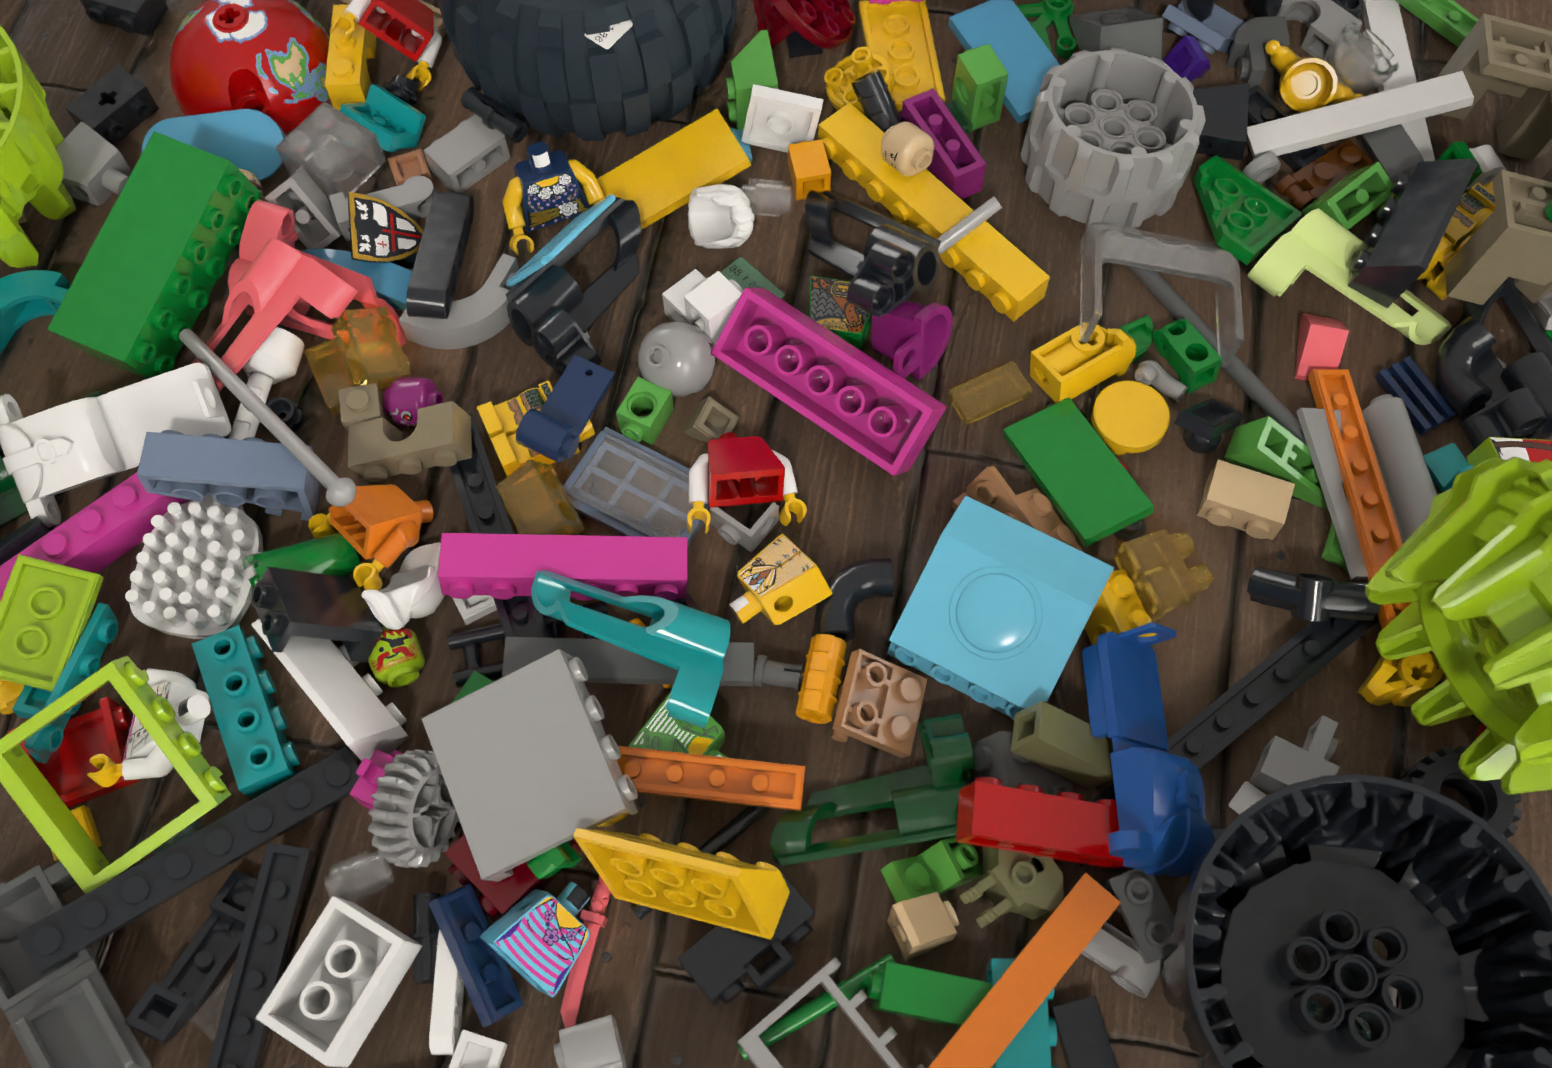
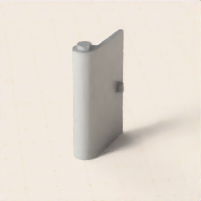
M1386 394L1374 398L1362 413L1404 544L1429 517L1433 497L1437 496V492L1402 398ZM1301 407L1296 412L1351 580H1368L1350 505L1343 490L1344 482L1325 409ZM1334 410L1338 427L1341 432V411Z

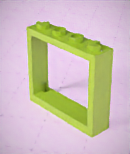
M128 656L111 661L0 739V783L85 894L112 880L231 795L226 785L220 779L223 773L214 766L210 767L201 754L202 748L199 741L190 732H184L174 718L176 713L172 705L164 697L157 696L148 684L149 676L146 670L140 671ZM108 682L113 685L199 800L197 804L111 864L20 746L21 743Z

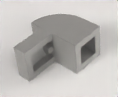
M1322 715L1309 728L1302 747H1298L1275 736L1263 748L1249 783L1271 794L1293 783L1321 776L1336 775L1340 766L1329 762L1338 745V739L1333 737L1338 722Z

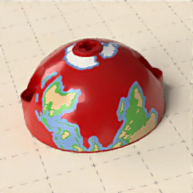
M205 0L195 7L182 21L171 46L170 81L176 102L184 116L239 109L257 110L271 117L282 128L284 134L289 133L309 122L330 100L325 87L330 37L316 18L293 0Z

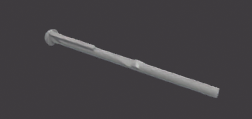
M184 329L180 332L179 339L190 351L209 367L210 371L241 401L243 406L327 489L326 500L331 505L344 507L355 499L357 489L352 479L347 477L339 479L191 329Z

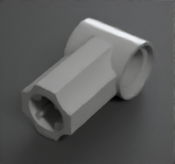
M1107 922L1104 923L1081 953L1112 973L1111 978L1122 988L1142 998H1147L1164 967L1165 960L1168 958L1165 957L1146 964L1133 937L1130 938Z

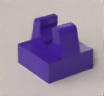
M1185 35L1163 60L1181 78L1186 77L1190 83L1193 79L1202 78L1211 68L1210 61L1196 38Z

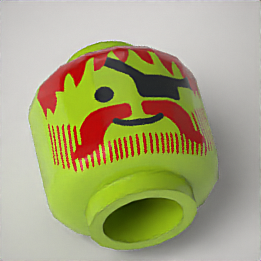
M385 626L381 627L383 633L368 658L375 680L382 684H388L391 688L403 687L414 682L420 676L419 672L425 665V657L415 632L408 628L392 630Z

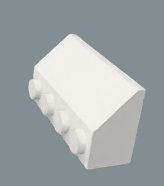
M258 619L251 625L271 649L267 636L263 634L262 623ZM292 636L282 653L273 652L361 761L364 758L370 760L376 749L390 754L392 750H395L410 738L401 727L407 722L405 717L392 702L386 707L377 698L383 692L369 673L365 674L362 678L354 669L359 662L350 660L344 644L337 649L330 639Z

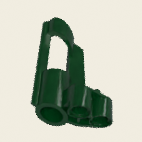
M960 713L922 719V723H918L926 765L814 792L806 806L801 807V811L788 810L776 823L771 834L770 847L773 861L780 866L955 837L959 790L971 784L970 770L975 769L971 741L968 732L964 730ZM888 807L895 809L898 829L811 844V835L817 820Z

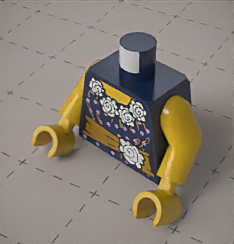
M544 142L533 143L527 148L529 159L519 162L514 166L515 177L509 181L503 197V207L508 228L513 230L514 234L510 239L509 246L517 255H519L517 242L521 239L526 240L528 252L532 253L534 250L533 240L524 235L523 227L526 228L527 232H531L577 217L590 208L591 205L605 198L591 170L575 159L567 160L562 150L550 152L548 145Z

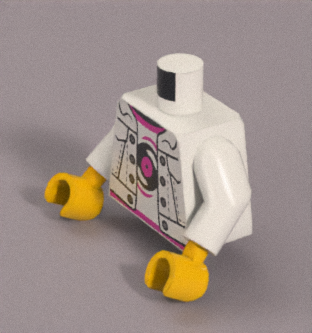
M148 668L146 670L149 676L148 684L157 696H162L169 701L176 713L174 718L184 732L188 731L193 734L200 743L204 720L209 715L211 707L208 694L196 689V684L179 672ZM133 715L122 764H116L105 754L94 755L90 758L89 762L101 770L95 773H88L87 776L98 785L109 787L115 784L120 776H123L125 780L158 778L169 774L174 767L137 717Z

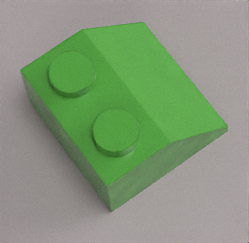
M760 30L731 61L732 77L725 78L728 100L733 99V101H727L729 122H736V127L739 130L744 129L753 84L778 89V80L767 30Z

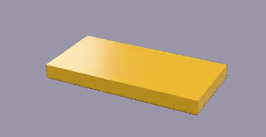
M869 0L859 1L858 10L865 47L869 48L872 53L884 57L890 64L895 79L891 96L896 101L895 105L898 111H902L904 100L933 88L945 104V95L926 1H893L885 5L869 3Z
M715 109L597 178V181L606 197L612 194L624 200L635 201L640 213L642 230L690 201V194L694 188L721 184L750 167L751 163L719 110Z

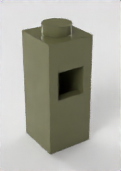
M1043 700L1015 713L1011 752L1088 789L1113 780L1110 753H1114L1111 738L1099 739L1093 737L1090 724Z

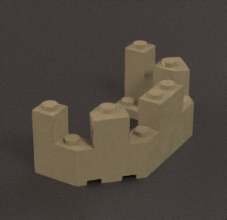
M1483 13L1437 76L1440 77L1463 71L1474 96L1473 105L1441 113L1440 115L1464 120L1487 90L1520 98L1519 101L1496 128L1499 153L1509 157L1533 161L1546 154L1552 147V31ZM1552 168L1542 179L1501 169L1493 179L1496 209L1445 267L1447 296L1483 305L1508 277L1514 278V286L1534 304L1552 293V222L1545 213V206L1552 199Z

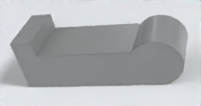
M419 175L408 178L402 185L365 195L384 200L402 210L414 221L428 216L435 189L430 179ZM343 192L329 195L338 226L345 241L349 242L348 199L346 200Z

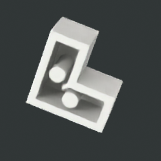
M694 269L662 293L664 312L673 322H686L700 327L712 342V344L709 343L712 352L743 290L735 280H728L719 271L705 278L697 269Z

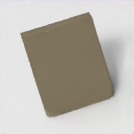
M709 396L696 405L683 432L692 438L708 443L710 440L718 439L724 433L732 432L739 417Z

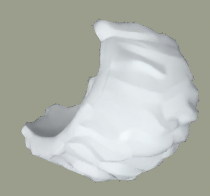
M717 184L694 188L691 191L688 203V225L690 235L695 240V245L708 249L734 248L742 245L750 237L755 217L750 207L749 198L741 189L734 185Z

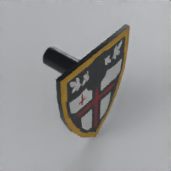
M353 192L347 193L352 260L370 263H390L403 260L418 252L424 231L412 218L384 200Z

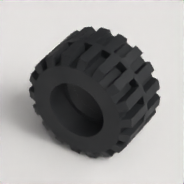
M1451 746L1439 749L1437 752L1433 751L1402 775L1403 779L1400 781L1422 786L1440 794L1441 785L1456 789L1467 799L1472 813L1485 820L1505 839L1513 836L1518 829L1514 823L1521 819L1522 810L1516 808L1515 805L1522 801L1521 795H1506L1501 789V779L1480 781L1467 778L1460 770L1458 764L1461 755L1468 748L1467 746H1459L1454 750Z

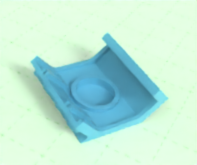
M965 496L943 530L889 639L891 644L887 654L898 659L901 663L933 677L938 682L946 684L1014 720L1015 713L1042 700L1048 701L1114 567Z

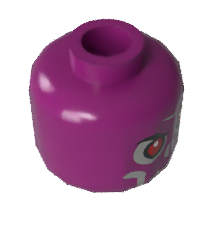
M424 377L396 378L391 386L386 388L383 397V406L386 414L400 426H417L419 408L444 403L442 392L437 390L432 380Z

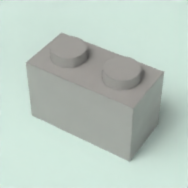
M475 114L469 119L462 121L456 128L440 139L433 141L430 146L423 150L430 172L448 190L455 193H463L510 159L505 136L497 129L486 127L482 123V119Z

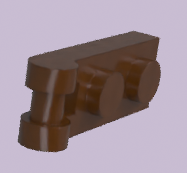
M1348 139L1293 175H1286L1279 181L1275 189L1283 197L1288 196L1293 201L1292 206L1303 213V209L1350 173L1373 164V161Z

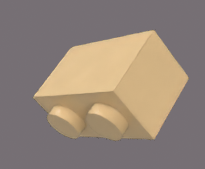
M1218 459L1208 476L1197 516L1206 518L1210 523L1217 526H1230L1246 531L1249 536L1254 538L1273 540L1285 524L1295 484Z

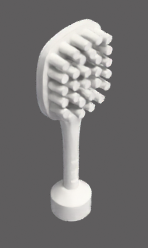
M276 327L242 367L249 377L247 386L265 404L272 384L279 383L296 375L305 348L303 341L291 332ZM240 403L229 439L243 440L244 438L255 437L260 421L242 403ZM206 495L202 502L191 500L181 505L177 502L170 503L167 508L168 512L164 516L155 515L151 519L154 529L143 537L145 545L142 552L138 553L136 557L138 563L135 571L130 574V580L132 581L131 589L127 591L125 598L130 603L133 615L150 628L178 637L205 639L238 625L244 617L251 603L253 590L248 579L254 577L255 573L252 566L244 570L242 559L251 554L263 552L262 533L256 522L246 515L242 505H240V509L227 507L216 502L212 496Z

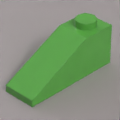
M1269 416L1236 427L1224 457L1227 461L1240 467L1294 483L1292 496L1328 510L1308 446Z

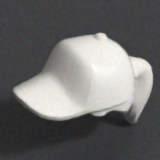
M440 542L420 546L411 551L403 560L399 572L391 576L390 583L386 588L380 591L370 589L362 592L361 596L367 602L374 616L388 629L399 630L409 622L410 618L418 619L434 613L442 602L445 595L441 593L438 579Z

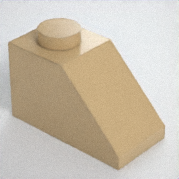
M938 892L900 901L892 905L887 920L906 962L952 941L957 934L955 926L959 925L957 915L948 900L942 902Z

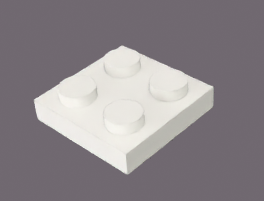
M753 84L741 143L788 153V145L796 144L801 141H813L822 110L823 99Z

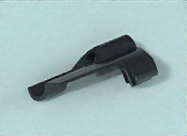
M615 197L616 200L553 260L518 282L505 294L509 302L507 306L508 317L517 336L526 345L533 346L539 356L560 376H562L574 355L597 365L603 362L589 341L591 336L587 330L640 273L636 251L639 248L641 238V220L637 204L633 200ZM609 225L613 228L616 236L617 252L615 261L582 291L578 283L563 268L578 251Z

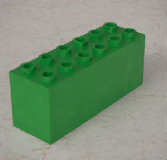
M154 131L47 330L86 354L145 379L172 371L175 366V360L184 344L179 339L180 332L184 329L192 330L200 312L207 306L209 295L217 279L223 275L229 256L241 240L249 210L252 204L260 199L262 193L231 161Z

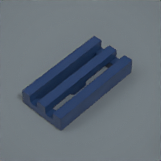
M1410 356L1404 358L1401 363H1394L1387 370L1385 368L1379 371L1375 377L1387 394L1402 398L1411 423L1420 435L1445 424L1456 415ZM1394 376H1395L1396 379L1400 382V384L1404 387V389L1408 392L1407 395H1406V393L1402 390V388L1398 385V383L1394 380V378H1393ZM1417 405H1418V406L1420 407V409L1424 412V414L1428 417V419L1430 420L1429 422H1428V421L1426 420V418L1422 415V413L1418 410V408L1416 407Z

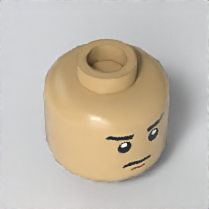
M904 121L891 126L884 133L881 141L882 158L902 175H916L931 164L934 153L933 139L915 124Z

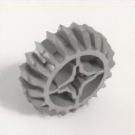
M407 750L405 754H396L393 763L385 765V776L379 777L376 780L378 789L375 794L371 795L374 802L373 808L368 811V814L372 816V822L368 827V831L374 834L372 846L378 848V856L385 858L387 862L395 863V866L405 868L427 867L430 862H437L439 860L441 852L448 850V840L455 838L454 828L460 820L434 751Z

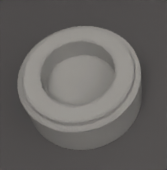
M1269 152L1250 162L1244 168L1243 173L1257 183H1261L1272 177L1280 169L1281 163L1274 152Z

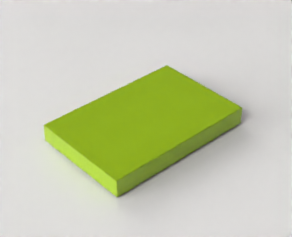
M18 554L0 601V680L52 692L87 626L104 577L100 574Z

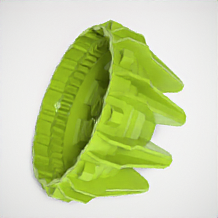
M1492 457L1456 475L1451 489L1433 497L1429 517L1372 577L1365 588V594L1369 601L1379 605L1412 602L1379 632L1375 642L1378 652L1385 659H1399L1431 651L1434 653L1447 679L1411 706L1412 715L1418 724L1434 726L1474 714L1486 726V729L1461 755L1458 762L1459 768L1467 778L1472 780L1488 781L1501 779V789L1506 795L1552 790V461L1545 459L1541 462H1531L1519 457H1512L1508 460Z

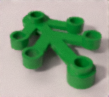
M1042 0L1041 3L1016 5L1024 17H1038L1035 22L1029 23L1051 53L1052 50L1046 30L1052 23L1058 36L1055 53L1061 58H1070L1075 53L1077 42L1071 35L1067 20L1069 15L1073 13L1074 5L1072 0Z

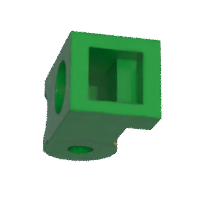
M1181 318L1153 332V343L1157 352L1162 358L1168 360L1170 366L1180 376V382L1188 387L1186 390L1187 394L1216 381L1223 358L1189 321Z

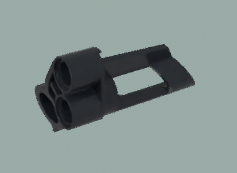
M812 190L808 193L805 202V213L808 228L812 235L808 251L814 257L852 279L848 287L847 298H845L848 303L874 316L881 317L904 303L915 290L924 294L935 286L941 265L938 250L941 243L940 240L829 190L822 193ZM832 209L874 228V231L867 239L863 254L834 241L829 221Z
M1510 277L1500 285L1483 305L1464 301L1463 315L1452 328L1453 330L1468 316L1473 317L1483 325L1491 305L1495 300L1502 297L1528 338L1532 354L1514 361L1505 370L1491 347L1476 361L1474 367L1475 374L1492 389L1493 394L1491 399L1484 403L1486 407L1469 416L1462 424L1459 423L1474 450L1488 437L1533 439L1536 437V439L1542 440L1552 436V342L1517 287L1514 286V282Z

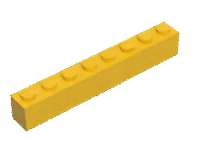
M850 102L818 125V140H823L827 159H832L839 165L850 180L858 182L872 200L880 202L885 206L896 221L937 239L974 211L927 169L913 176H904L886 163L881 155V141L884 132ZM984 221L940 255L941 260L946 266L954 268L959 272L972 289L979 290L991 301V304L999 313L1006 314L1013 322L1045 297L1050 276L987 221Z

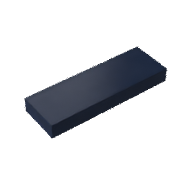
M468 883L429 902L428 904L482 1026L491 1025L524 1006L505 960L480 938L490 926L471 884Z

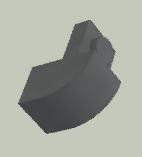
M1286 17L1253 18L1243 23L1237 30L1226 59V67H1237V78L1242 79V83H1250L1249 90L1256 85H1261L1267 70L1266 67H1274L1271 64L1270 54H1267L1265 50L1267 42L1276 40L1279 41L1280 46L1289 47L1290 40Z

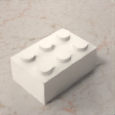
M332 896L256 1016V1019L324 1065L349 1067L422 948V945L354 902Z

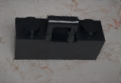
M783 874L782 876L790 893L772 940L715 926L678 957L680 965L713 1006L720 1000L727 1005L740 995L746 988L742 981L747 976L762 993L796 964L783 946L788 942L796 946L813 931L810 923L814 920L815 912ZM773 950L777 956L757 972L753 965L769 951Z

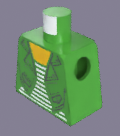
M670 693L628 746L728 758L719 752L725 742L724 730L711 716H709L705 729L668 716L669 711L665 710Z

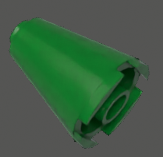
M338 532L251 554L243 558L242 562L244 570L251 566L253 568L255 576L248 579L253 588L256 583L261 581L267 567L348 577L354 572L356 566L360 564L359 558L362 556Z

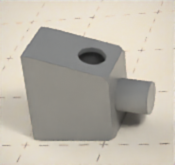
M80 122L56 148L64 168L62 183L72 198L98 206L104 204L113 193L120 195L131 174V169L119 150L88 125Z

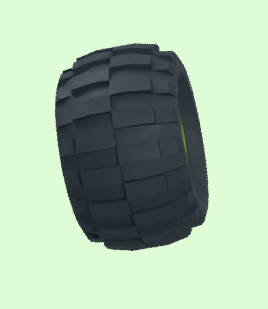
M437 0L454 55L475 88L479 91L482 90L492 101L504 104L508 112L521 121L528 122L532 129L561 138L565 132L576 133L578 138H582V141H604V134L621 131L624 132L625 137L647 131L646 128L650 127V121L660 118L666 122L680 113L683 108L691 104L692 97H697L704 87L707 88L719 72L723 54L728 52L737 16V0ZM631 20L633 26L608 50L584 35L585 33L590 35L610 32L609 26Z

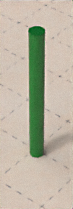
M889 953L837 984V987L847 999H850L859 991L868 988L870 974L872 970L878 971L879 964L896 962ZM826 991L775 1021L758 1037L768 1048L835 1008L838 1004ZM736 1044L744 1060H748L749 1058L747 1057V1055L740 1048V1046Z

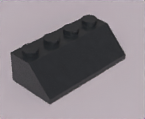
M1472 158L1418 162L1408 174L1401 172L1390 188V192L1394 193L1393 197H1389L1377 214V217L1381 219L1380 223L1374 224L1363 243L1368 245L1367 249L1360 251L1350 267L1354 274L1348 287L1388 308L1427 270L1478 162Z

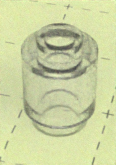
M750 178L749 185H742L741 190L749 198L750 207L754 215L781 217V214H790L793 193L792 185H784V181Z
M371 850L331 865L329 867L330 876L324 878L330 898L336 896L354 903L384 891L385 885L394 882L389 862L385 858L379 857L378 851L372 853Z

